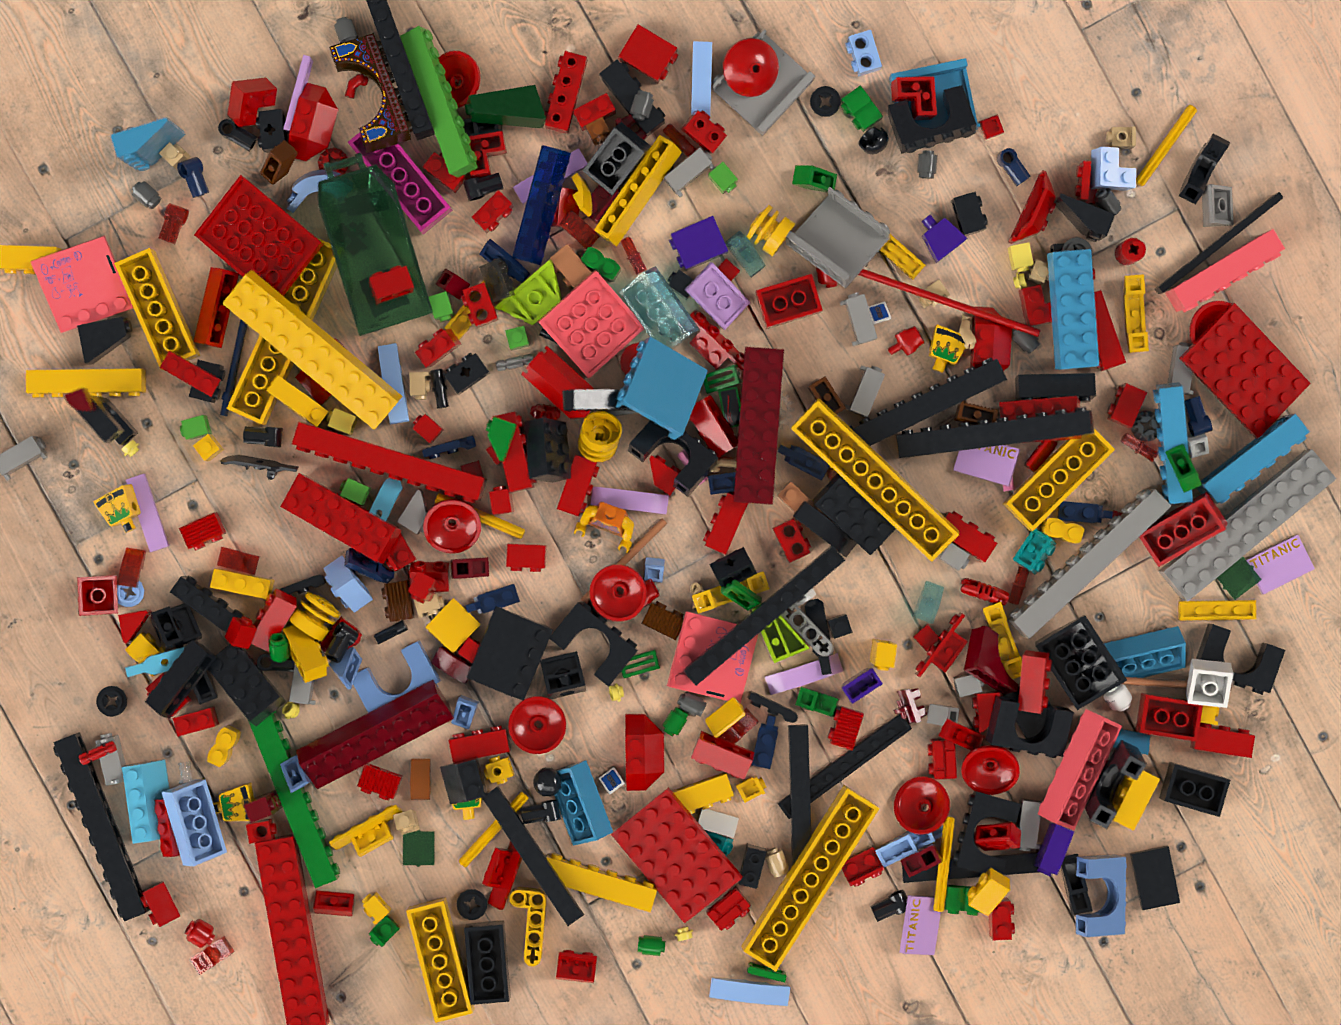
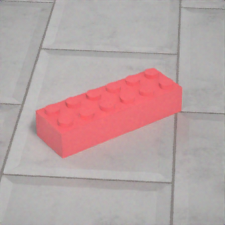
M1274 229L1168 290L1165 294L1176 312L1182 310L1185 313L1198 306V301L1201 303L1215 296L1214 291L1218 293L1230 287L1231 281L1235 283L1248 276L1247 271L1249 273L1256 271L1265 265L1264 261L1268 263L1280 257V252L1285 248Z
M1085 709V712L1080 717L1076 731L1072 734V740L1064 752L1062 762L1056 769V775L1047 789L1044 801L1040 804L1038 815L1055 824L1075 830L1122 725Z

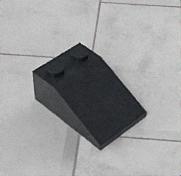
M1060 194L1055 198L1054 203H1056V207L1081 234L1086 236L1087 240L1097 242V240L1100 241L1108 235L1115 214L1064 194Z

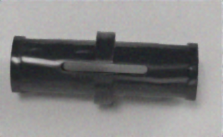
M431 370L432 392L435 393L437 409L449 407L446 392L447 385L444 382L443 370Z

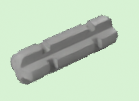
M528 354L524 355V357L509 358L506 361L499 360L496 362L497 370L504 371L506 368L523 367L525 364L527 366L533 360V356Z

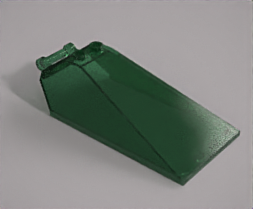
M361 152L340 161L323 163L327 179L318 182V207L359 336L433 313L394 182L377 165L365 167ZM358 164L359 169L337 176L333 175L332 171ZM401 265V267L407 266L414 285V292L377 304L369 284V278L372 277V274L379 271L383 273L388 272L392 267Z

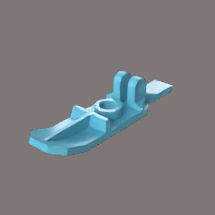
M392 478L384 481L370 509L371 513L377 515V512L381 510L382 516L380 518L385 521L387 520L403 489L401 481Z
M185 647L146 657L144 662L125 667L127 677L141 673L156 675L167 672L172 667L173 662L182 654ZM162 659H168L167 664H162L161 661Z

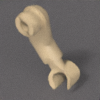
M962 313L959 333L965 342V348L968 349L970 344V349H973L976 338L970 330L974 315L966 316L965 313Z

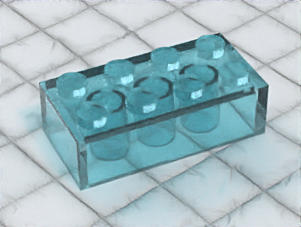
M656 266L644 271L619 291L648 335L671 349L676 348L699 330Z

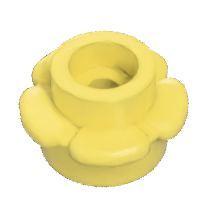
M1017 272L1016 277L1013 278L1015 288H1020V290L1027 288L1025 274H1018Z
M132 440L121 449L125 453L124 456L129 455L132 457L139 451V443Z
M617 683L609 686L611 700H618L620 702L621 697H624L622 686H618Z
M288 701L283 706L282 713L286 719L295 718L300 712V706L298 703Z
M688 926L677 929L678 933L675 934L678 941L693 938V930H689Z

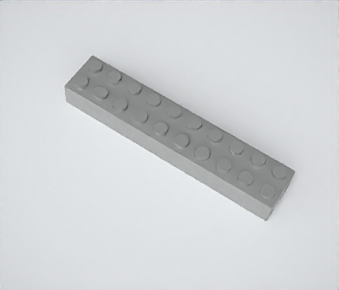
M1312 449L1303 451L1224 517L1228 523L1226 530L1174 558L1158 572L1182 601L1188 602L1335 481L1336 477Z
M1147 489L1146 491L1142 490L1136 495L1137 500L1132 504L1128 503L1122 508L1123 514L1121 516H1114L1107 523L1109 527L1104 530L1100 529L1093 536L1095 539L1092 542H1086L1079 549L1081 552L1078 555H1072L1065 562L1067 565L1063 569H1057L1051 575L1053 578L1049 582H1043L1037 588L1039 591L1035 595H1029L1023 601L1025 604L1020 609L1017 607L1009 614L1011 617L1008 621L1023 637L1030 639L1171 507L1156 489Z

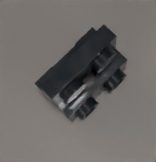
M185 603L173 608L168 606L151 613V622L164 652L182 648L192 640L196 641L202 638L190 606Z
M577 651L540 660L549 699L586 691Z

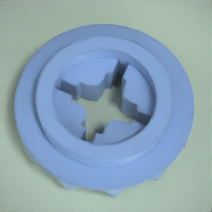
M128 576L117 581V597L120 605L133 607L138 605L144 598L145 590L142 582L137 578ZM132 586V591L136 595H129L127 597V592L122 588L129 589Z

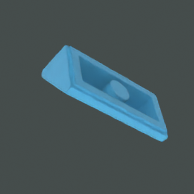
M1124 729L1120 730L1113 748H1116L1122 739L1137 747L1141 754H1149L1150 735Z

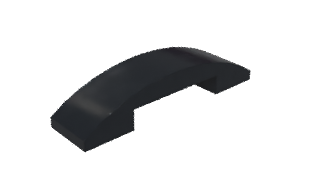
M805 501L793 515L795 519L829 545H833L844 557H847L857 544L841 528Z

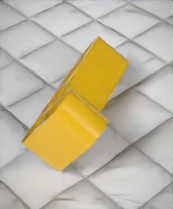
M516 887L510 894V902L515 907L528 908L524 961L528 966L532 967L538 965L542 957L547 895L540 888ZM521 893L523 894L524 899L522 901H516L514 899V894ZM539 894L543 897V901L536 903L533 900V896ZM539 914L541 921L534 922L531 919V915ZM531 933H537L540 936V939L538 941H532L529 935ZM532 947H536L535 956L537 957H535V960H532L531 956H529L531 955Z

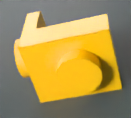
M756 775L736 785L744 803L761 794H766L764 789L767 787L762 777L758 779Z

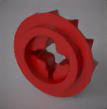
M335 147L326 149L320 154L318 160L319 170H330L344 175L349 166L348 157L341 149ZM329 156L334 160L338 159V162H336L337 170L332 165L327 166L330 163Z
M537 404L536 406H531L530 415L535 419L544 417L557 420L560 418L561 411L551 405Z

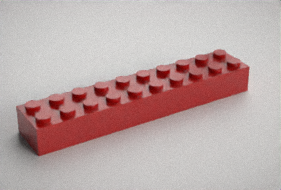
M301 422L297 424L292 444L296 445V450L308 453L313 450L315 451L314 455L327 459L329 456H333V461L347 464L349 461L352 462V467L364 470L366 467L371 468L370 472L384 475V472L389 473V478L399 481L405 478L408 479V484L420 486L422 483L426 485L425 489L439 492V489L445 490V495L456 498L458 495L463 496L462 500L475 503L476 500L481 501L487 479Z
M294 834L256 842L254 844L286 1024L328 1025L330 1020L298 844Z

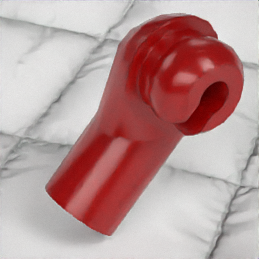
M357 74L348 81L345 97L354 99L357 87L360 85L366 86L369 81L368 77L363 74Z

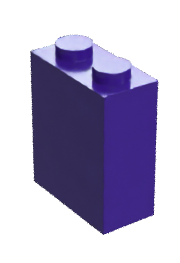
M714 216L671 233L672 239L669 240L672 249L677 250L679 257H676L680 268L684 267L685 271L728 253Z
M1050 822L1034 862V866L1038 867V872L1050 877L1052 873L1058 875L1074 831Z

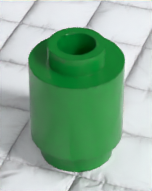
M282 633L272 634L268 641L271 660L278 663L284 662L290 657L288 639Z
M675 707L662 724L665 727L663 731L672 737L674 734L679 735L688 721V714Z
M639 936L637 952H642L643 955L660 956L661 952H665L666 941H662V937Z

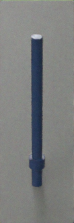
M240 320L226 389L222 393L221 400H223L220 415L228 416L229 410L227 406L233 395L247 324L243 320Z

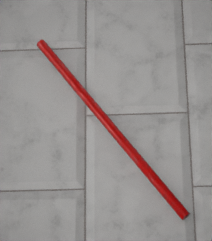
M862 269L858 274L859 276L1036 337L1039 336L1041 331L1040 329L866 269Z

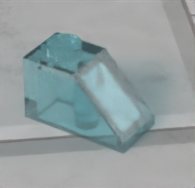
M741 231L725 242L732 255L750 277H753L766 266L752 243Z
M925 581L912 616L933 624L940 606L944 587Z

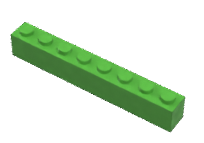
M417 26L401 35L400 38L449 174L459 178L478 168L476 164L477 157L471 150L470 138L464 131V121L458 114L456 101L452 98V88L446 81L445 69L439 62V52L432 42L433 36L428 29Z

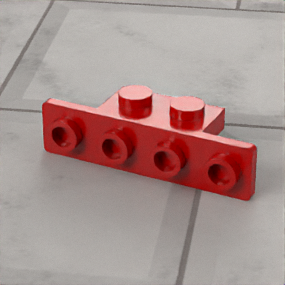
M694 310L689 314L687 318L700 330L689 344L716 370L728 358L734 364H737L740 370H743L744 353L739 352L733 343L720 333L716 326L707 321L703 313Z
M963 613L955 614L949 621L950 627L947 631L944 629L940 633L937 645H932L926 653L928 657L925 661L921 660L916 666L915 670L917 672L915 675L921 677L931 663L945 673L968 643L967 640L954 632L965 617Z
M511 841L508 849L495 847L482 881L483 885L493 887L488 904L499 910H503L522 861V857Z

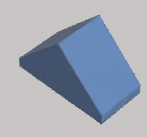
M350 647L341 662L331 661L329 663L332 670L347 689L352 688L362 658L354 647Z
M461 695L458 698L453 715L454 719L451 723L469 730L479 701Z
M297 755L280 764L291 793L311 782L300 767Z

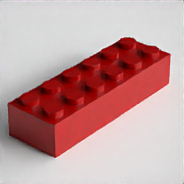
M298 473L280 506L370 559L384 564L402 531L301 473Z

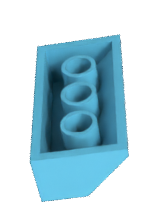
M164 759L126 765L122 767L132 842L135 844L160 839V834L157 829L158 820L155 813V800L163 798L161 792L169 789L166 761Z

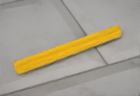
M1189 105L1184 110L1137 176L1136 184L1141 187L1146 184L1197 112L1194 106Z
M438 493L435 503L453 498ZM474 508L479 514L481 523L522 539L525 529Z
M520 792L510 803L515 812L529 798L524 792ZM497 820L488 827L459 859V863L463 867H467L502 829Z
M951 816L947 817L942 830L940 856L943 861L938 864L933 906L934 911L943 912L945 907L955 822L954 817Z

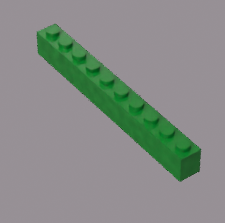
M274 711L258 726L250 722L249 724L314 887L318 888L337 880L340 868L337 863L333 862L331 857L333 856L332 848L325 842L326 833L323 827H319L317 822L319 816L317 811L311 807L312 799L309 792H305L304 787L292 793L289 790L280 764L294 756H291L289 749H291L290 743L287 738L284 739L282 723L280 720L277 721L276 711Z

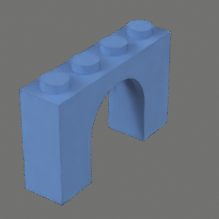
M420 640L401 650L412 673L411 683L404 692L391 694L384 691L378 685L370 667L357 673L353 685L368 713L431 680H434L436 685L441 681Z
M1115 854L1077 857L1076 876L1086 879L1102 878L1107 886V899L1104 906L1098 912L1076 915V934L1084 937L1125 934L1126 857Z

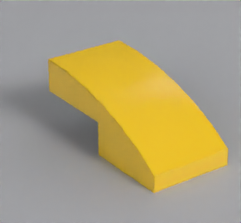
M576 173L571 177L578 189L573 194V197L580 210L589 217L592 214L591 193L586 181Z

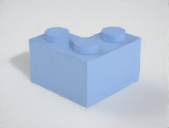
M1099 147L1091 150L1090 189L1109 188L1110 190L1127 191L1136 188V168L1119 167V148Z
M341 555L323 568L326 573L325 579L332 586L330 590L336 598L340 597L344 607H350L355 613L372 601L373 598L368 588L357 577L355 571L344 566L345 558Z

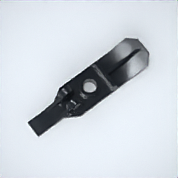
M244 455L227 456L220 461L224 465L235 464L245 466L246 470L250 466L257 470L267 469V478L269 480H273L279 471L297 472L299 466Z
M819 599L809 600L805 605L806 616L830 640L824 603ZM809 629L811 640L816 637L817 633L815 629ZM820 640L814 643V645L819 643L822 646L821 652L829 651L827 648L829 644L825 645ZM812 648L814 654L819 658L822 675L832 674L829 656H820Z

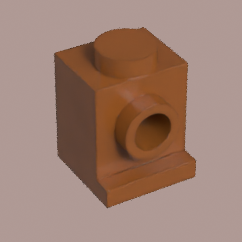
M603 117L585 126L594 146L603 143L610 134V130Z

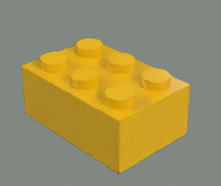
M1144 770L1138 780L1125 775L1122 784H1119L1115 791L1113 806L1117 814L1113 821L1134 831L1160 779Z

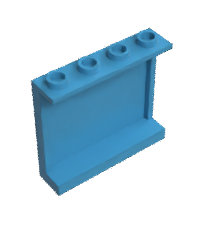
M966 58L892 73L890 75V85L897 77L934 76L937 115L931 120H914L918 125L929 129L944 125L948 121L949 116L943 102V92L945 89L962 85L976 121V130L980 127V123H977L966 70L968 66ZM907 101L911 111V101Z
M648 337L646 340L640 341L636 348L638 353L630 363L631 370L623 380L625 385L617 395L618 402L616 407L619 408L625 405L669 430L668 437L675 440L682 436L708 370L656 339Z

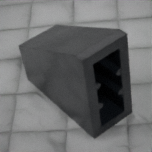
M122 316L78 325L85 364L91 365L96 363L131 337L130 332H132L130 320Z

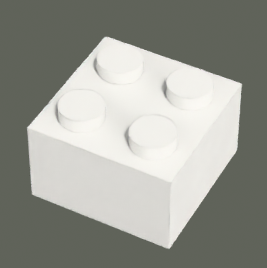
M1192 659L1186 688L1188 704L1227 708L1233 678L1231 663Z

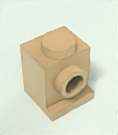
M1112 127L1106 134V143H1109V147L1133 149L1136 146V127ZM1119 134H1124V140L1119 138Z
M169 142L159 152L175 169H177L179 162L188 160L191 157L178 143L173 145Z
M1036 259L1033 261L1034 265L1031 266L1026 280L1045 286L1046 281L1049 280L1048 263Z
M937 280L925 289L944 297L950 296L940 280ZM923 297L918 299L924 308L931 304L933 307L938 304Z
M409 372L410 396H415V400H426L427 392L431 390L430 380H427V377H431L430 372Z
M438 593L434 594L431 601H425L424 604L414 600L419 618L425 617L424 613L426 612L428 616L439 613L438 609L445 607L444 599Z
M411 809L393 815L398 831H401V835L420 830L416 811Z

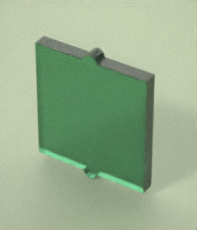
M1241 557L1217 577L1223 585V589L1227 590L1234 600L1262 580L1253 569L1254 566L1250 565L1244 557Z
M418 830L403 835V865H417V867L421 865H435V831Z

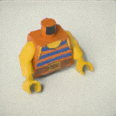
M604 502L586 507L580 522L576 523L574 534L576 531H582L581 537H584L587 525L622 537L623 539L618 546V550L620 551L623 546L627 549L626 553H628L632 546L631 538L634 522L628 517L627 511Z

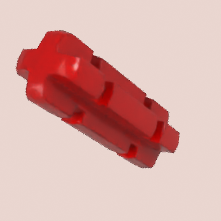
M113 741L105 743V746L102 744L89 750L88 753L80 754L79 760L83 765H86L91 760L95 761L108 755V752H115L117 750L116 744Z

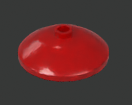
M756 38L740 40L728 50L724 58L723 75L725 81L739 95L746 97L762 95L773 86L778 76L779 62L773 48L763 40ZM754 65H757L758 68L756 72L753 71Z
M449 51L442 54L438 59L445 69L446 81L452 88V98L456 101L458 108H461L467 103L469 95L477 93L480 86V70L478 64L470 55L461 51Z
M1212 301L1204 304L1195 312L1190 323L1192 344L1231 303Z
M448 499L438 502L429 509L424 518L423 531L426 540L433 548L444 553L455 554L468 550L477 542L481 533V520L477 511L470 504L457 499ZM454 519L455 522L450 523L449 520Z
M613 564L604 567L594 576L590 585V599L595 610L604 618L618 622L627 621L634 618L643 609L647 599V588L642 576L636 570L626 565ZM618 587H622L624 592H618Z
M542 696L529 697L518 703L513 709L509 718V733L513 742L523 751L531 754H544L555 749L563 740L566 732V718L561 707L553 700ZM535 721H541L542 726L536 727Z
M986 745L978 747L966 755L962 762L961 773L965 783L974 791L995 795L1008 791L1016 784L1020 775V767L1017 758L1007 749Z
M915 777L908 780L900 787L894 800V813L899 824L907 831L919 835L929 834L939 829L946 821L950 811V799L946 789L941 783L929 777ZM928 805V810L924 811V806Z

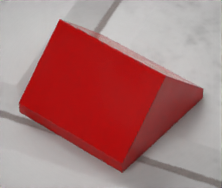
M117 575L77 577L79 616L118 614Z

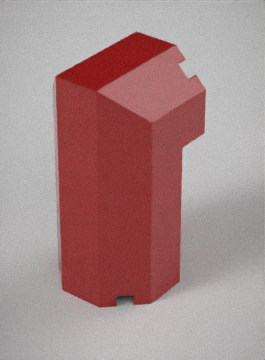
M546 346L544 348L546 352L540 351L527 365L526 369L528 372L525 373L523 371L521 375L570 419H585L594 411L563 410V390L595 389Z

